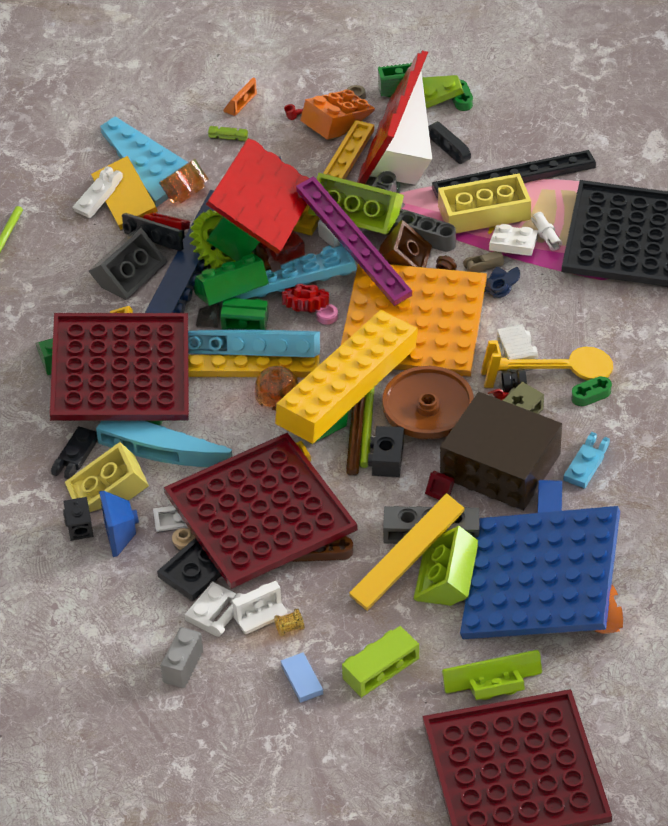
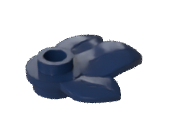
M495 267L490 278H487L485 292H490L496 298L505 297L511 291V286L520 278L519 268L515 267L506 272L500 267Z

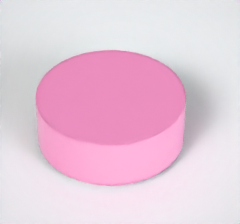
M332 304L326 305V308L316 310V319L324 325L333 324L338 319V310Z

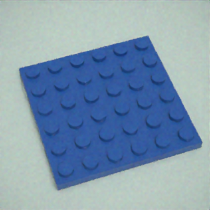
M609 506L480 518L479 537H476L478 548L460 630L462 639L606 630L620 519L619 507Z

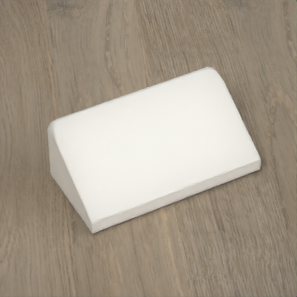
M174 506L153 508L156 532L188 528Z

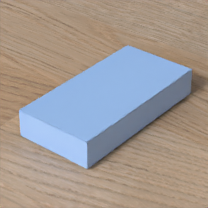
M304 652L281 660V667L300 703L323 695V688Z

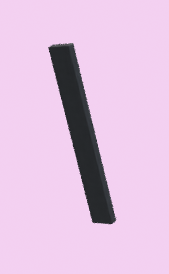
M585 150L432 182V189L438 200V188L519 173L523 182L526 183L596 168V161L591 152Z

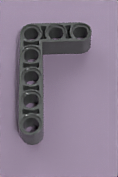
M390 171L382 172L378 175L372 186L397 193L396 175ZM400 209L399 216L388 233L390 234L396 225L403 220L430 243L432 248L448 252L456 247V229L452 224L405 209Z

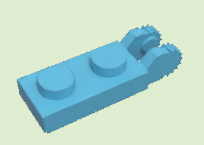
M591 432L585 444L582 445L565 472L563 481L585 489L604 459L610 438L604 437L599 448L595 449L593 445L596 442L597 434Z

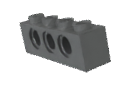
M384 506V544H397L433 507ZM464 507V512L445 531L447 532L460 526L474 538L479 537V508Z

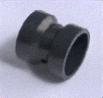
M518 369L516 372H510L509 370L501 372L503 392H510L511 389L516 388L521 382L527 384L525 369Z

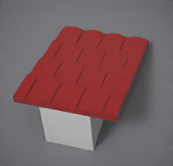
M422 50L421 53L416 54L411 67L407 69L403 80L400 81L395 93L392 94L384 117L379 122L376 136L370 145L365 163L361 166L357 183L365 184L370 176L378 177L380 173L390 171L396 175L397 182L416 185L432 161L421 72L428 51Z

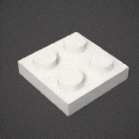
M508 224L496 225L489 243V251L532 256L538 239V230H533L530 227L516 228Z

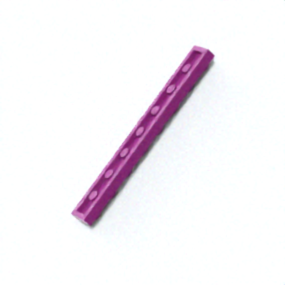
M314 176L296 186L298 194L394 306L412 296L410 287Z

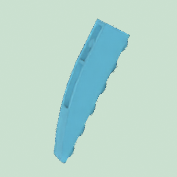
M188 331V354L315 357L320 354V331Z
M101 421L96 428L99 444L112 448L121 442L135 456L154 461L184 466L210 467L233 457L232 449L226 446L217 445L204 439L186 435L183 432H177L146 421Z

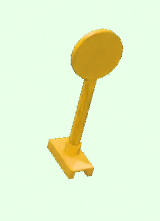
M494 340L488 341L481 375H486L484 388H494L497 372L507 371V369H571L575 375L588 381L599 376L608 378L613 371V361L604 351L587 346L574 350L569 359L508 360L507 358H501L498 341Z

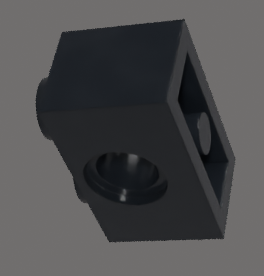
M376 426V433L371 435L370 449H373V452L368 454V466H372V476L400 478L404 449V427Z

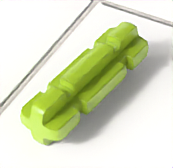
M210 126L208 136L210 138H217L218 136L219 139L236 140L238 138V141H246L248 130Z

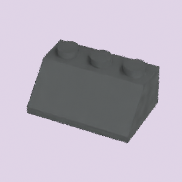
M140 228L128 234L89 270V273L101 288L126 300L156 273L167 260L144 230Z

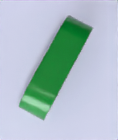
M460 79L464 93L452 98L456 109L468 111L473 107V96L466 81Z
M599 376L577 384L572 388L571 400L577 406H587L605 399L611 394L612 382L607 377Z

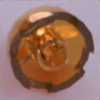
M270 366L264 369L255 381L254 388L257 402L262 407L264 404L276 411V403L299 384L297 377L290 369L283 366Z

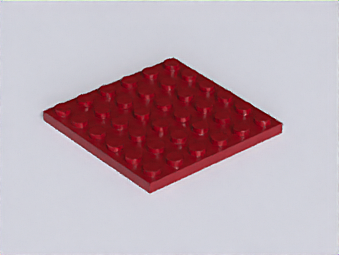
M54 313L50 421H189L188 313Z
M288 432L164 487L165 495L231 589L358 530L355 520Z
M571 689L423 716L424 729L451 826H593L612 822V813Z

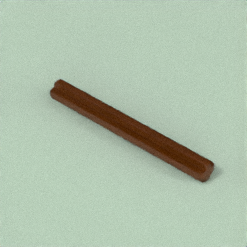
M365 396L352 407L346 465V473L348 475L356 476L359 473Z

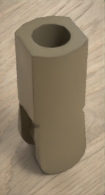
M497 251L481 256L468 257L463 261V266L468 268L467 272L480 273L504 265L503 255Z

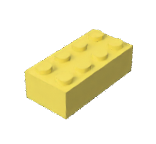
M520 173L438 188V208L443 221L452 224L456 229V233L531 220V199Z

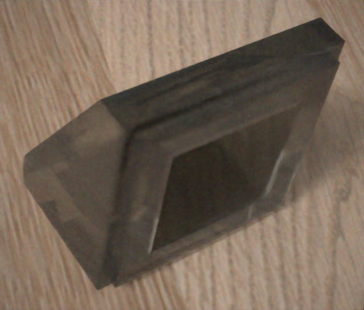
M220 302L199 309L196 327L218 328L221 314Z

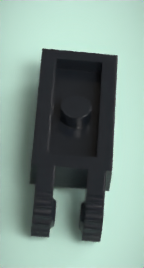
M78 426L58 456V459L55 460L51 468L52 475H59L64 466H67L64 472L65 479L75 475L98 441L97 431Z

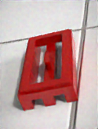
M154 212L143 216L144 219L179 230L190 229L189 220Z

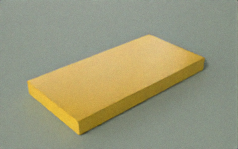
M128 156L108 165V167L113 169V172L117 170L123 173V178L115 188L116 190L105 201L120 230L123 229L122 214L124 213L143 218L145 214L158 212ZM104 168L91 174L94 182L99 178L100 172Z

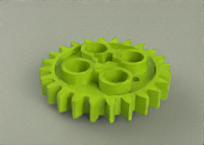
M209 209L193 221L194 225L190 227L193 232L189 236L194 239L190 244L196 246L193 252L200 254L198 260L204 259L205 267L210 264L211 269L222 267V264L226 262L236 261L217 248L211 250L213 245L206 241L222 217L216 211Z

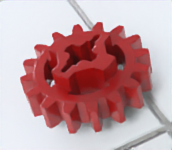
M297 284L295 287H291V289L286 288L285 291H282V305H286V308L292 307V310L296 312H316V310L326 308V305H329V292H326L325 289H319L316 285Z

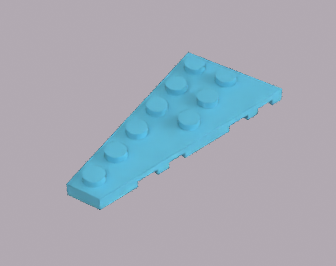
M114 116L100 126L101 133L109 144L115 148L117 155L120 158L129 157L156 207L200 176V169Z
M341 243L334 248H331L329 245L322 248L323 251L320 254L309 253L280 265L281 269L272 272L270 269L267 270L266 274L269 284L234 297L240 299H248L255 296L264 297L268 293L282 292L286 288L289 289L297 284L308 285L310 282L317 280H329L336 275H349L352 271L357 270L354 258Z

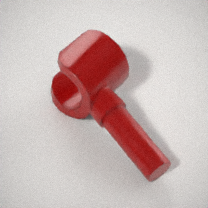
M288 104L284 107L289 120L296 119L297 115L302 114L303 109H296L293 104Z
M496 389L487 394H493L495 398L503 400L508 396L509 392L506 393L501 389Z

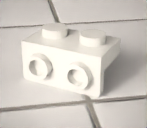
M276 581L264 584L258 589L242 594L232 600L234 619L244 634L251 633L288 615L286 608L281 602V590Z

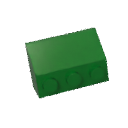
M248 254L243 256L242 260L226 262L217 269H206L202 271V274L195 276L194 293L210 306L265 286L269 282L263 260L257 255Z

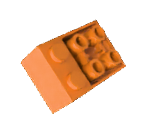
M345 89L340 92L305 99L300 121L328 140L343 136L350 130L355 120L362 121L374 112L375 108L368 104V101L355 95L353 91Z

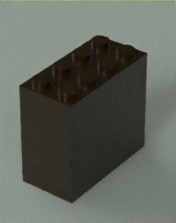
M478 391L440 446V473L455 479V484L463 486L468 490L478 492L488 498L496 499L524 511L538 490L539 480L545 479L561 454L562 423Z

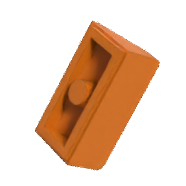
M253 77L230 100L223 110L225 113L233 116L237 115L257 94L256 78Z

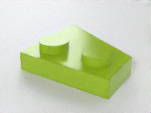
M458 75L422 77L426 108L464 93Z

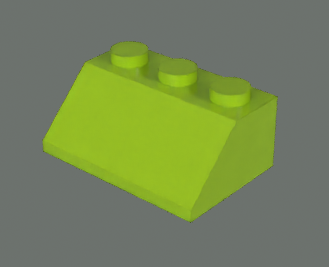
M460 526L443 533L422 555L413 599L418 602L452 606L468 598L478 540Z

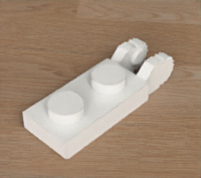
M105 167L100 172L99 178L72 207L74 211L91 218L116 190L115 188L123 178V173L117 170L113 172L111 167Z

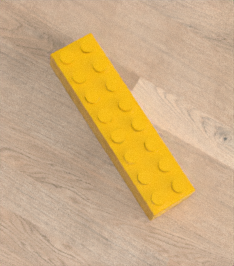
M380 310L276 403L275 424L314 444L416 348L418 328Z

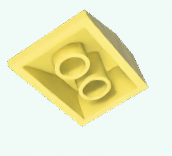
M121 442L65 481L72 499L87 497L90 512L102 509L100 491H106L123 499L130 500L149 486L135 455Z

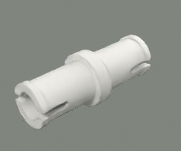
M542 212L535 213L534 217H531V221L538 229L540 238L546 241L550 250L555 251L562 246V241L556 235L554 226L548 223Z

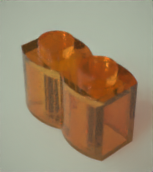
M193 159L160 181L159 184L172 203L179 201L181 204L190 198V192L194 190L197 193L205 188L204 183L209 179L196 159Z

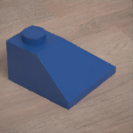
M100 491L104 524L112 556L117 557L136 535L135 524L139 523L137 510L131 509L130 501L109 492Z

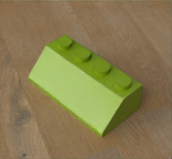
M318 172V182L357 227L386 235L389 233L399 216L404 195ZM309 206L308 214L317 216Z

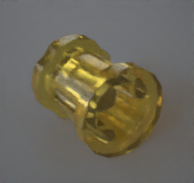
M298 608L294 609L292 613L274 616L276 629L281 637L285 636L287 632L305 629L304 621Z

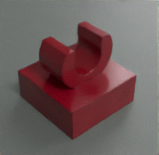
M433 471L430 473L425 494L438 500L446 493L450 496L455 479Z

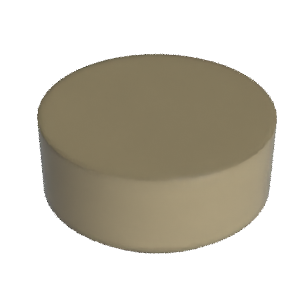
M352 85L347 88L353 91L359 98L365 99L366 91L364 87Z

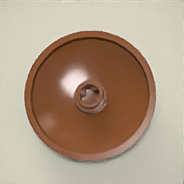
M419 366L399 373L387 384L383 393V412L392 427H404V434L418 439H438L449 435L474 399V395L469 383L456 372L437 366Z

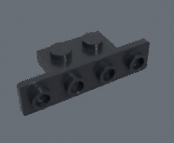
M128 213L122 214V226L125 234H130L142 228L153 243L178 251L184 249V230Z

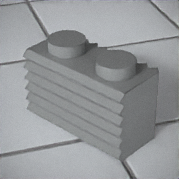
M183 627L179 628L160 665L162 681L164 683L180 688L186 687L192 672H194V668L198 664L197 661L200 660L199 657L202 656L201 653H204L200 632Z

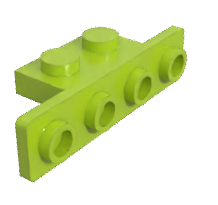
M533 650L446 668L442 670L444 690L446 693L470 689L476 700H488L493 696L502 694L512 695L517 693V691L525 690L524 677L542 673V664L539 650Z

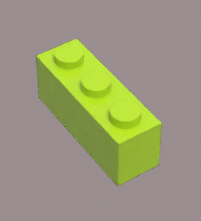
M401 626L390 630L382 638L368 644L364 650L345 660L342 664L343 680L362 698L419 659V643Z

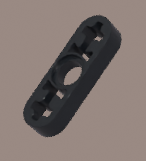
M437 121L428 126L430 139L457 163L462 164L471 159V152L467 145L443 124Z

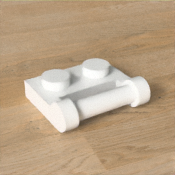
M212 582L184 614L185 620L214 636L220 637L225 631L224 627L234 617L232 600L242 595V593L236 594ZM228 603H231V605L222 614V616L217 621H214L215 618L220 614V612L226 607V605Z

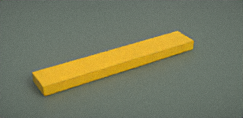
M446 493L349 592V596L368 611L464 512L465 508Z

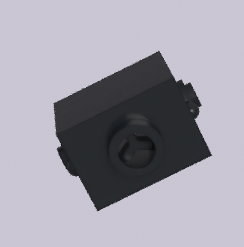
M87 497L63 501L65 508L63 509L64 523L68 527L70 541L94 537Z

